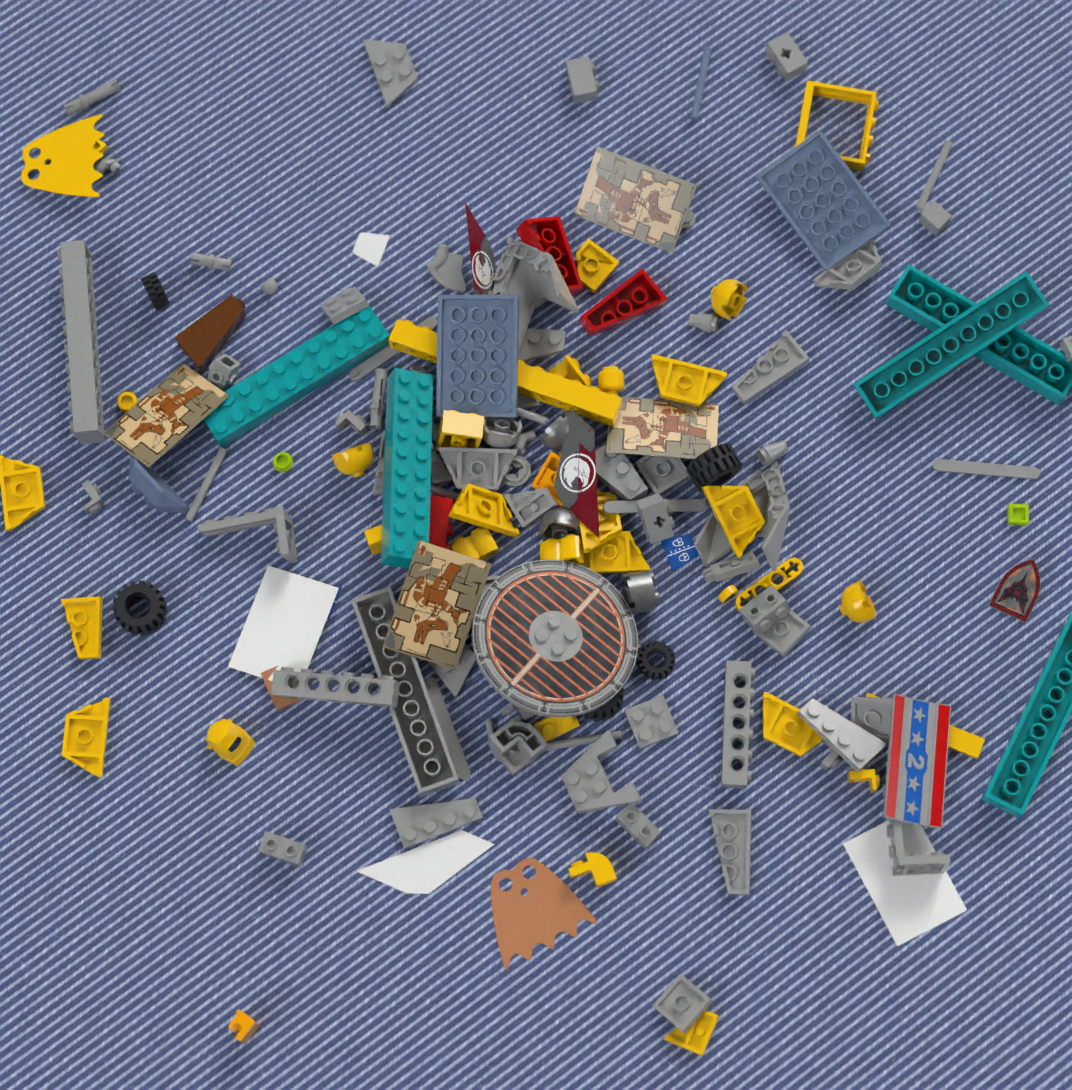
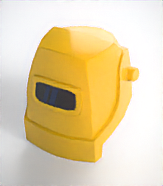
M230 718L228 720L220 719L213 723L207 732V748L209 750L213 749L220 758L235 766L241 764L249 756L255 745V741L240 726L232 723Z

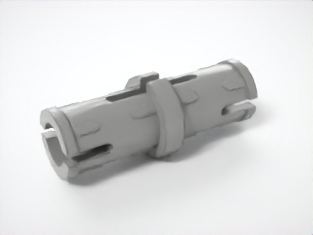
M195 252L191 256V265L208 267L209 270L215 268L228 272L231 271L232 259L215 257V254H210L209 256Z

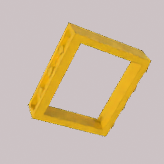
M807 80L795 148L805 141L812 96L866 104L868 106L859 159L840 156L849 169L863 172L864 165L869 164L870 153H867V149L872 146L873 135H870V130L875 128L876 123L873 112L878 110L879 100H876L877 92Z

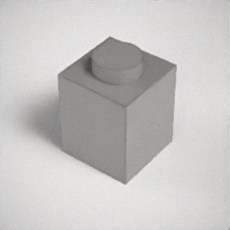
M933 201L930 205L926 204L919 213L921 215L918 222L933 235L937 236L949 224L952 215L936 201Z

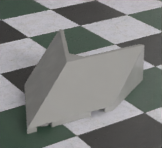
M508 236L506 253H502L493 278L495 284L493 290L488 292V295H519V352L536 305L543 300H548L575 313L579 309L552 255L521 241H515Z
M777 459L771 463L769 469L763 472L759 471L739 485L748 486L765 520L764 525L757 531L755 537H763L764 544L762 550L772 571L777 569L790 511V503ZM713 510L694 542V546L705 567H709L732 550Z

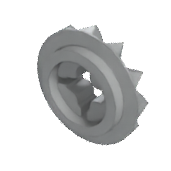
M516 455L502 479L505 485L512 487L522 486L523 483L528 481L531 473L528 461L524 457ZM511 464L515 469H520L518 471V478L514 474H509L511 472Z

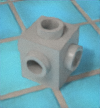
M223 354L209 366L208 370L210 372L207 379L222 389L229 385H234L238 379L237 373L241 363L227 354Z

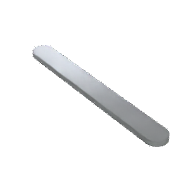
M429 317L417 326H425L433 330L437 327L438 321L435 317ZM390 345L386 346L350 371V379L354 382L359 381L401 351L390 348Z
M936 459L932 464L933 469L939 472L1022 479H1037L1040 476L1038 468L1029 466Z
M704 499L667 500L670 510L667 512H703L708 508V503ZM637 500L607 501L603 505L604 512L608 514L639 513L636 504Z
M429 677L425 680V685L456 771L461 780H468L471 773L435 678Z

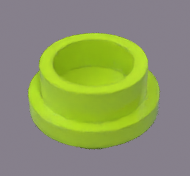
M286 452L276 454L273 458L274 468L279 472L289 471L293 466L292 456Z

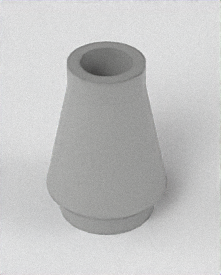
M690 314L688 325L708 333L716 332L718 329L719 316H715V314Z
M783 440L764 445L757 450V457L761 464L770 465L783 453L787 452L788 447Z

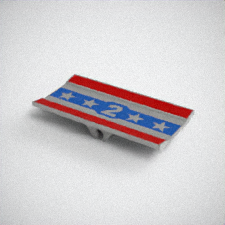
M893 694L883 818L930 828H942L951 705L932 703Z

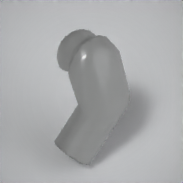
M106 159L100 161L94 169L101 174L106 170L117 173L121 165L116 159Z
M532 429L520 434L518 441L512 446V449H517L516 455L521 456L525 454L524 447L526 443L537 439L534 430Z

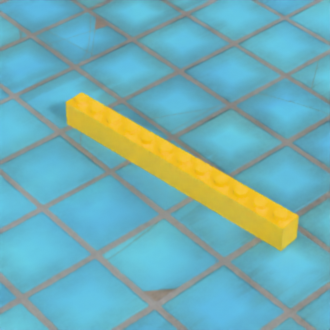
M397 319L388 339L390 348L437 364V333L428 327L416 326L409 320L402 321ZM518 359V394L569 412L571 408L577 415L614 427L622 408V398L617 394L602 392L595 386H585L578 380L563 378L558 373L546 372L539 366L532 367Z

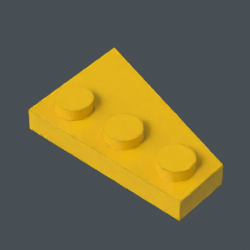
M103 598L61 599L66 611L67 622L72 631V639L78 658L81 660L101 659Z

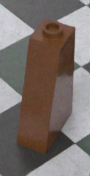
M232 294L175 336L177 344L201 373L206 370L246 317L245 304L240 298L236 299Z

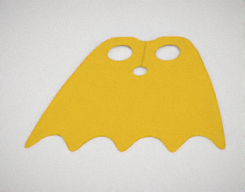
M103 114L59 128L25 146L22 154V159L25 161V168L21 173L22 182L32 188L53 193L99 197L100 194L92 189V184L103 175L97 172L93 165L104 154L96 151L94 144L104 136V133L95 130L94 125L103 117ZM39 148L41 154L37 158H31L29 156L30 150ZM47 159L51 160V163L49 165L45 164V161ZM38 169L40 172L39 177L34 180L29 179V171Z

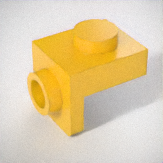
M865 767L857 772L852 768V771H849L847 774L848 783L869 781L870 793H875L877 787H880V778L878 774L875 775V769L865 770Z

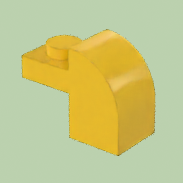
M596 852L585 853L587 862L583 863V860L571 864V868L568 869L571 879L591 872L596 888L617 881L609 859Z

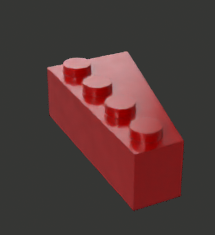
M560 216L525 219L516 229L522 242L552 255L572 297H574L583 289Z
M430 495L429 544L450 550L448 540L449 536H452L454 524H452V518L449 517V513L456 502L454 499Z

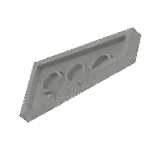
M785 330L781 337L769 347V350L756 361V364L751 369H748L734 384L732 390L745 405L809 363L810 358L788 331Z
M476 798L389 809L404 849L483 819Z
M709 809L728 895H750L752 811Z

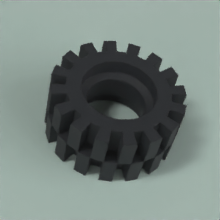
M155 272L140 278L156 311L170 305L169 299Z
M654 641V643L648 642L646 646L642 647L638 655L640 672L644 673L646 678L650 677L651 680H662L663 677H668L675 665L674 651L671 650L669 645H665L663 641L662 643ZM653 653H659L664 657L665 662L659 668L652 667L648 662L649 656Z

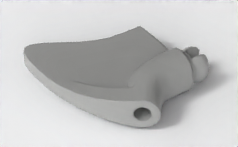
M440 244L438 250H436L434 260L426 264L430 275L436 282L447 289L460 293L466 292V285L462 275L464 256L448 252L449 247L446 244Z

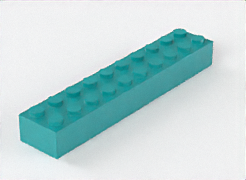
M908 264L886 301L887 306L932 332L977 304ZM1016 328L975 355L978 359L1059 406L1072 386V362L1067 361L1065 354L1020 328Z
M1026 271L853 385L877 420L1047 309L1049 303Z
M369 305L334 324L225 391L229 397L208 414L203 421L219 446L224 447L388 346L390 335Z
M395 368L387 377L381 564L409 569L418 540L429 543L433 375Z
M1072 613L1067 617L980 799L1018 819L1023 816L1072 712Z

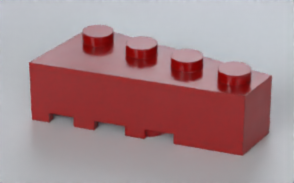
M641 269L580 317L579 323L590 337H593L664 306L668 298L645 270Z

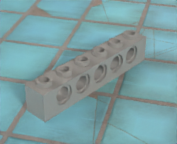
M727 660L725 664L721 761L722 788L746 789L747 783H751V771H748V762H752V750H748L749 742L753 740V729H749V721H753L754 709H750V701H754V688H751V680H755V668H751L752 662ZM737 679L743 680L745 687H736L734 681ZM735 700H742L745 706L738 709L734 706L733 702ZM740 720L743 722L744 727L736 729L732 722ZM740 741L743 744V748L740 750L734 749L732 742ZM734 761L740 762L742 769L739 771L734 770L731 767V763Z
M281 667V670H274L271 695L275 697L397 708L400 682L394 680L393 676L381 675V679L373 678L374 675L361 674V677H353V673L349 672L333 675V671L321 670V674L313 673L314 670L301 669V672H294V668ZM298 678L299 685L296 688H293L292 682L294 679ZM318 680L319 687L313 690L312 683ZM338 681L339 688L333 692L332 685ZM358 683L359 690L353 694L352 687ZM375 685H379V687H380L379 693L376 694V695H373V694H372V689H373V687H374Z

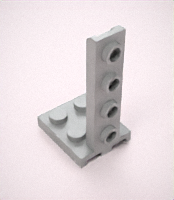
M283 506L264 509L262 513L247 512L241 517L226 516L220 521L206 520L203 524L197 525L198 530L205 537L274 524L275 533L279 537V541L276 542L278 553H281L283 558L290 564L298 562L292 515H288V511L284 510Z
M885 784L882 786L883 797L885 795ZM889 819L887 837L891 838L889 857L893 858V876L944 874L951 863L950 854L932 852L930 855H922V853L917 852L905 856L902 823Z

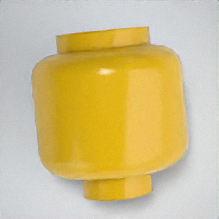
M617 366L603 367V370L598 373V388L602 392L618 395V392L623 391L625 387L624 372L619 370Z

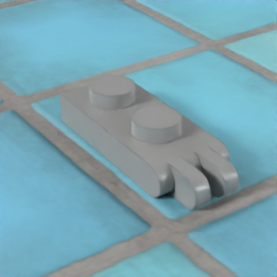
M750 551L742 554L739 558L735 556L712 564L708 569L702 571V575L707 582H719L731 579L742 573L751 572L760 566L756 556Z

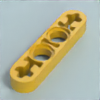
M790 558L777 567L776 571H771L739 594L735 601L736 609L739 611L742 608L740 606L741 599L745 601L750 598L749 592H751L753 598L758 596L755 593V589L758 586H763L767 589L772 585L777 591L782 589L802 573V562L797 558ZM790 564L793 566L797 564V572L792 570L786 576L784 572L789 570ZM775 574L783 578V582L779 585L774 584L771 580V577Z

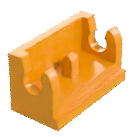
M238 1009L236 1011L237 1015L229 1024V1030L234 1028V1033L239 1031L236 1039L246 1044L260 1024Z

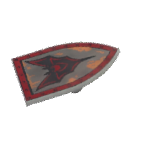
M1034 558L1016 564L1004 574L988 606L1025 623L1027 622L1038 599L1041 586L1040 573Z

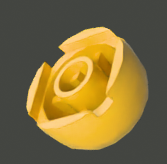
M726 279L717 286H714L710 296L711 306L715 313L729 321L732 320L730 317H737L747 299L744 297V291L748 292L747 285L734 279Z
M370 443L346 449L342 453L338 452L331 455L336 469L345 475L353 474L354 478L364 475V470L368 469L373 463V451Z
M861 581L855 582L844 589L841 595L842 604L839 605L842 615H847L851 621L856 623H864L876 618V611L870 597L868 598L867 590Z

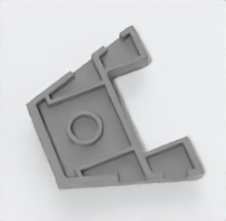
M382 433L373 486L374 496L383 494L385 433ZM432 444L431 473L433 484L452 482L451 476Z
M609 730L561 775L579 814L603 810L607 807L625 806V804H638L642 802L633 783L615 793L600 762L601 757L618 749Z

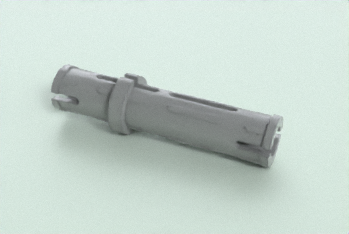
M114 79L85 95H78L79 98L63 106L68 115L71 116L84 108L88 109L90 105L120 91L121 87L118 81Z
M385 369L375 370L372 404L369 406L371 411L369 428L374 430L382 429V417L386 408L384 406L388 371Z

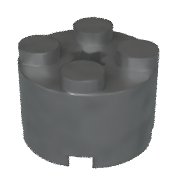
M643 570L621 575V581H624L625 585L621 587V593L632 615L654 611L656 604L660 603L658 591L654 590L655 576L653 571Z

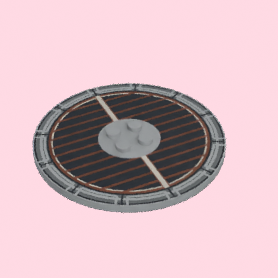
M547 559L518 565L499 576L489 586L475 612L472 626V644L481 672L490 685L510 703L541 716L572 717L596 710L610 701L622 689L635 665L638 650V634L634 617L627 602L608 580L582 565L569 561Z

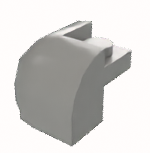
M512 721L490 735L488 739V745L498 762H502L512 776L526 765L528 766L535 761L548 746L547 742L531 724Z

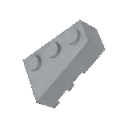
M607 444L595 451L596 477L598 482L603 483L623 501L640 500L647 496L648 488L624 453L606 452Z

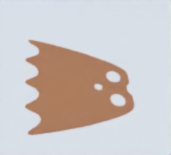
M526 858L518 862L514 869L502 870L492 878L491 902L493 920L502 961L506 970L514 954H519L530 961L536 944L541 943L553 949L555 937L560 932L576 937L579 921L587 920L597 924V920L572 890L550 869L534 858ZM526 866L535 868L536 875L534 878L526 879L523 876V869ZM502 878H509L512 881V888L509 891L500 889L499 882ZM522 888L528 890L527 896L521 895Z

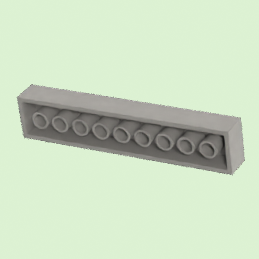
M85 240L60 242L61 249L58 250L59 262H62V268H59L60 280H63V287H60L61 298L65 302V306H62L63 318H66V325H63V333L67 337L64 349L66 356L69 358V362L66 363L67 375H70L67 389L68 393L71 394L72 400L68 402L69 412L73 414V420H70V429L81 444L106 442L105 434L103 433L105 428L92 254Z
M389 586L352 599L351 602L378 678L381 679V675L393 676L394 680L400 682L397 708L389 707L420 797L459 784L460 781L416 657L383 647L397 605L391 587Z

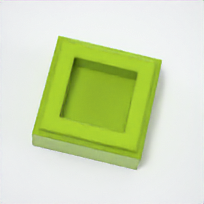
M1008 503L1007 525L1028 526L1029 504Z

